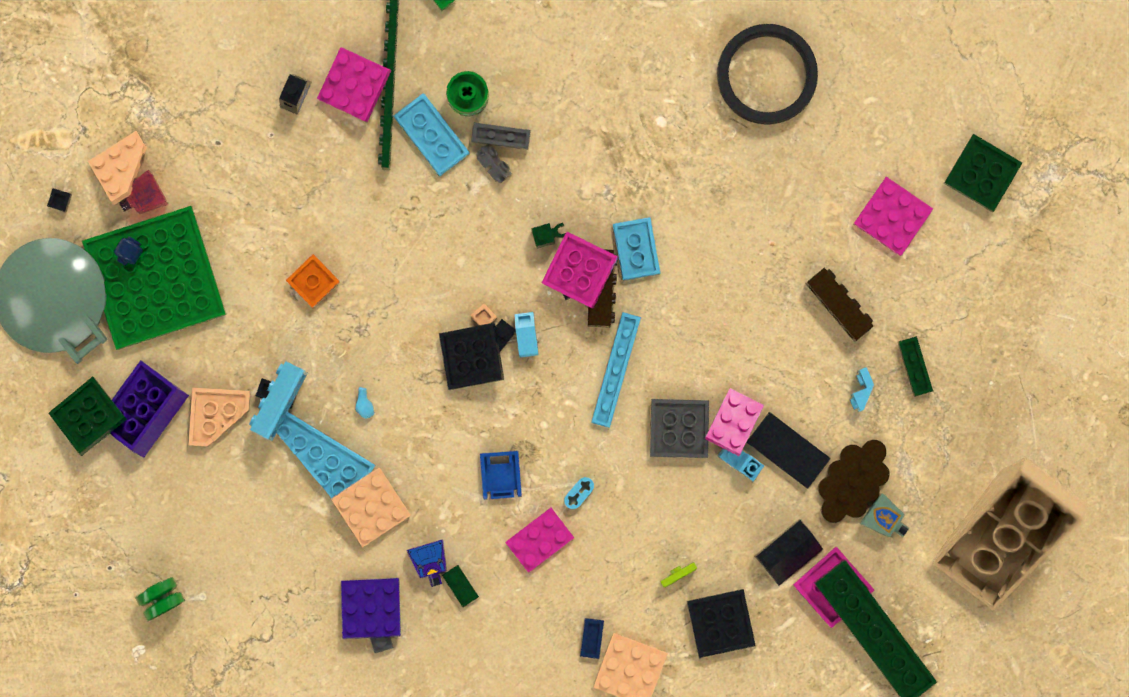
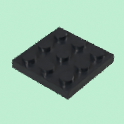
M495 323L439 333L448 390L504 380Z
M744 589L687 601L699 658L756 646Z

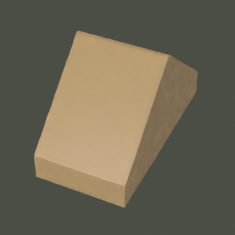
M1025 458L1002 469L941 547L932 563L994 611L1084 520L1090 506L1028 458Z

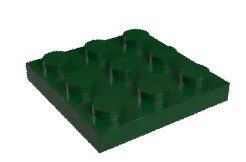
M972 134L943 184L987 210L994 212L1021 167L1022 162L977 135Z
M93 376L48 413L81 456L86 454L127 420Z

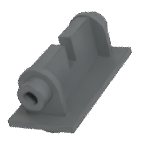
M489 145L484 146L476 153V159L485 169L489 165L492 166L488 173L495 182L498 181L500 184L506 177L512 175L509 171L510 167L507 163L500 160L497 156V151Z

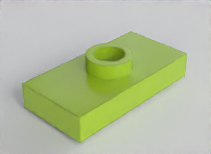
M694 562L683 568L678 566L670 571L671 575L660 582L666 588L697 570Z

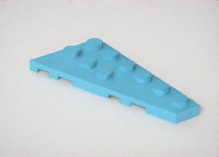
M287 412L277 431L279 437L331 498L372 472L376 466Z

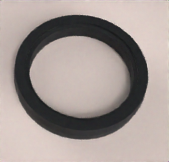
M759 24L746 28L728 42L718 62L717 80L724 101L734 113L756 124L771 125L782 123L795 117L809 104L816 90L818 68L812 49L798 33L777 24ZM759 37H775L786 41L798 51L805 65L806 81L801 95L790 106L775 112H761L746 106L737 98L729 81V66L735 52L746 42Z

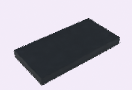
M771 412L766 415L746 442L807 489L831 459Z

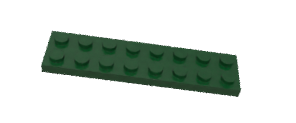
M845 559L814 582L899 697H919L937 683L936 679Z

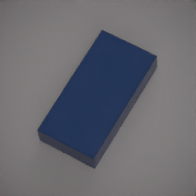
M585 618L580 657L599 659L604 620Z

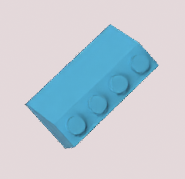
M287 361L284 364L281 363L276 372L278 377L275 381H271L267 389L269 391L267 398H262L258 406L260 408L258 415H254L249 423L251 431L273 441L308 374L305 370Z

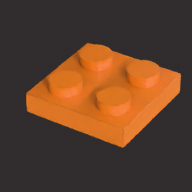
M314 254L286 279L291 287L312 308L340 283Z

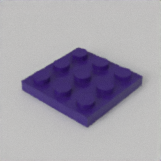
M399 578L341 581L343 639L401 637Z

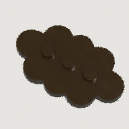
M869 440L862 447L857 445L845 446L841 450L840 460H836L829 465V476L823 478L818 485V492L825 500L821 507V514L826 521L837 523L846 515L852 518H859L866 513L868 502H873L878 498L880 494L879 486L884 485L890 477V471L883 463L886 457V447L881 441Z

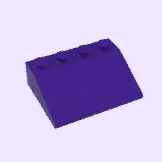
M140 360L112 399L127 420L110 434L131 451L144 458L189 395Z

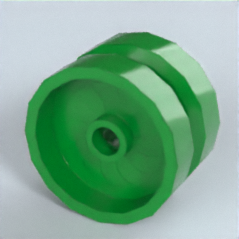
M463 71L457 73L450 79L447 85L446 94L449 105L454 112L461 116L470 117L478 115L488 104L489 91L487 84L482 76L475 72ZM466 92H471L472 94L471 96H464Z
M173 577L150 586L135 597L139 606L153 604L143 612L147 621L155 619L186 601L181 592L168 595L177 587Z

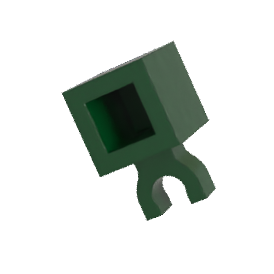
M550 223L531 228L536 248L555 244L554 238L556 237L564 238L566 233H558V229L564 227V223H559L554 228H551Z

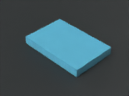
M651 218L613 224L623 281L661 274Z

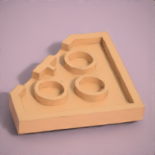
M137 131L88 161L113 205L131 195L133 189L131 186L134 178L138 175L142 154H145L147 149Z
M192 388L188 445L209 447L250 410L251 391Z

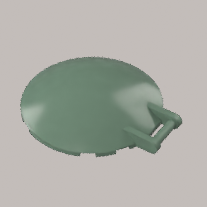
M38 239L19 247L6 259L0 268V323L13 340L30 350L43 353L67 351L74 362L79 364L83 361L82 358L108 340L98 327L103 310H105L107 295L105 294V280L99 265L86 250L63 239ZM92 334L96 336V338H94L80 351L77 352L75 350L76 347L83 343Z

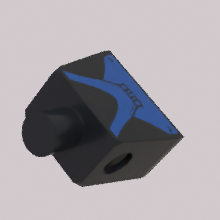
M290 74L279 97L280 108L298 115L312 82L295 74Z

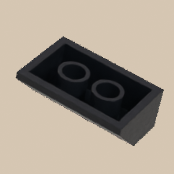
M798 519L758 552L755 558L779 586L821 552L823 548L801 519Z

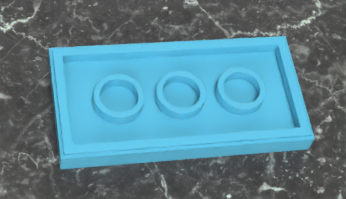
M424 93L393 116L439 176L470 154Z

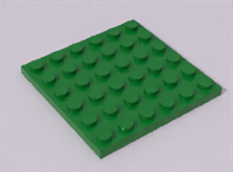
M192 206L82 240L84 250L97 262L105 280V294L107 295L104 313L116 350L227 315ZM129 236L142 244L140 247L143 249V252L136 264L131 265L128 263L125 266L116 260L118 257L114 254V250L122 238H128Z

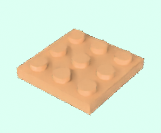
M380 467L331 498L333 504L362 547L411 516Z
M613 632L593 687L618 697H652L668 653Z

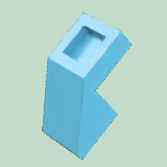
M534 312L514 314L519 357L539 355Z
M867 367L858 370L859 375H856L860 386L864 385L865 389L851 394V405L858 412L864 410L874 386Z
M723 448L717 455L752 481L756 479L764 467L762 463L743 450L737 456Z

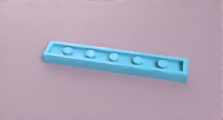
M622 312L591 423L610 428L641 317Z

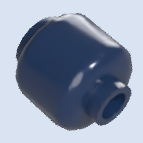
M129 236L128 238H122L114 250V254L118 257L116 260L125 266L128 263L131 265L136 264L143 252V249L140 247L142 244Z

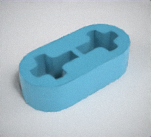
M587 477L581 478L565 496V505L570 509L578 508L593 491V481ZM582 481H589L590 490L588 491L585 489L581 494L579 492V490L582 488V485L580 483ZM578 493L580 495L576 500L578 504L570 506L568 504V497H574Z

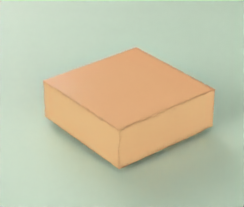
M485 303L470 316L478 326L490 324L497 319Z

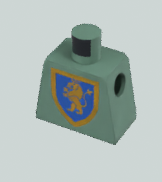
M883 493L879 494L860 522L861 525L887 537H890L893 532L904 537L909 530V527L901 522L905 514Z

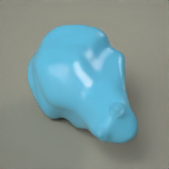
M359 387L355 410L361 417L367 419L374 415V408L372 402L367 398V389Z

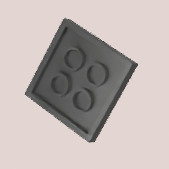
M651 399L650 457L708 458V440L705 437L709 431V400Z

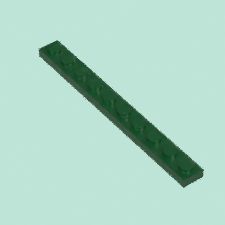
M390 0V2L386 3V14H389V21L385 22V33H388V40L384 41V51H387V59L383 60V67L390 69L391 73L383 88L385 89V97L381 98V108H384V116L381 115L380 127H383V134L379 136V146H382V153L378 155V165H381L382 170H390L399 0Z

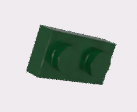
M459 565L442 575L462 607L479 597Z

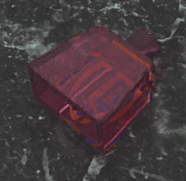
M147 170L133 181L131 195L119 202L124 212L134 207L139 214L169 204L150 170Z

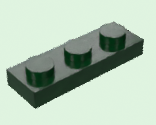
M917 336L898 341L914 397L933 392Z

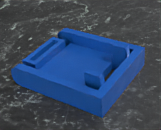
M508 451L480 454L483 500H487V492H491V499L513 498L514 490H517L518 497H522L519 452ZM509 456V463L491 464L490 457Z

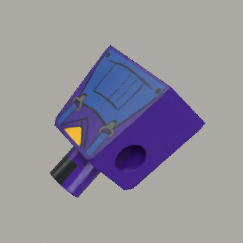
M443 539L408 549V555L419 577L428 576L431 587L442 584L439 573L447 571Z

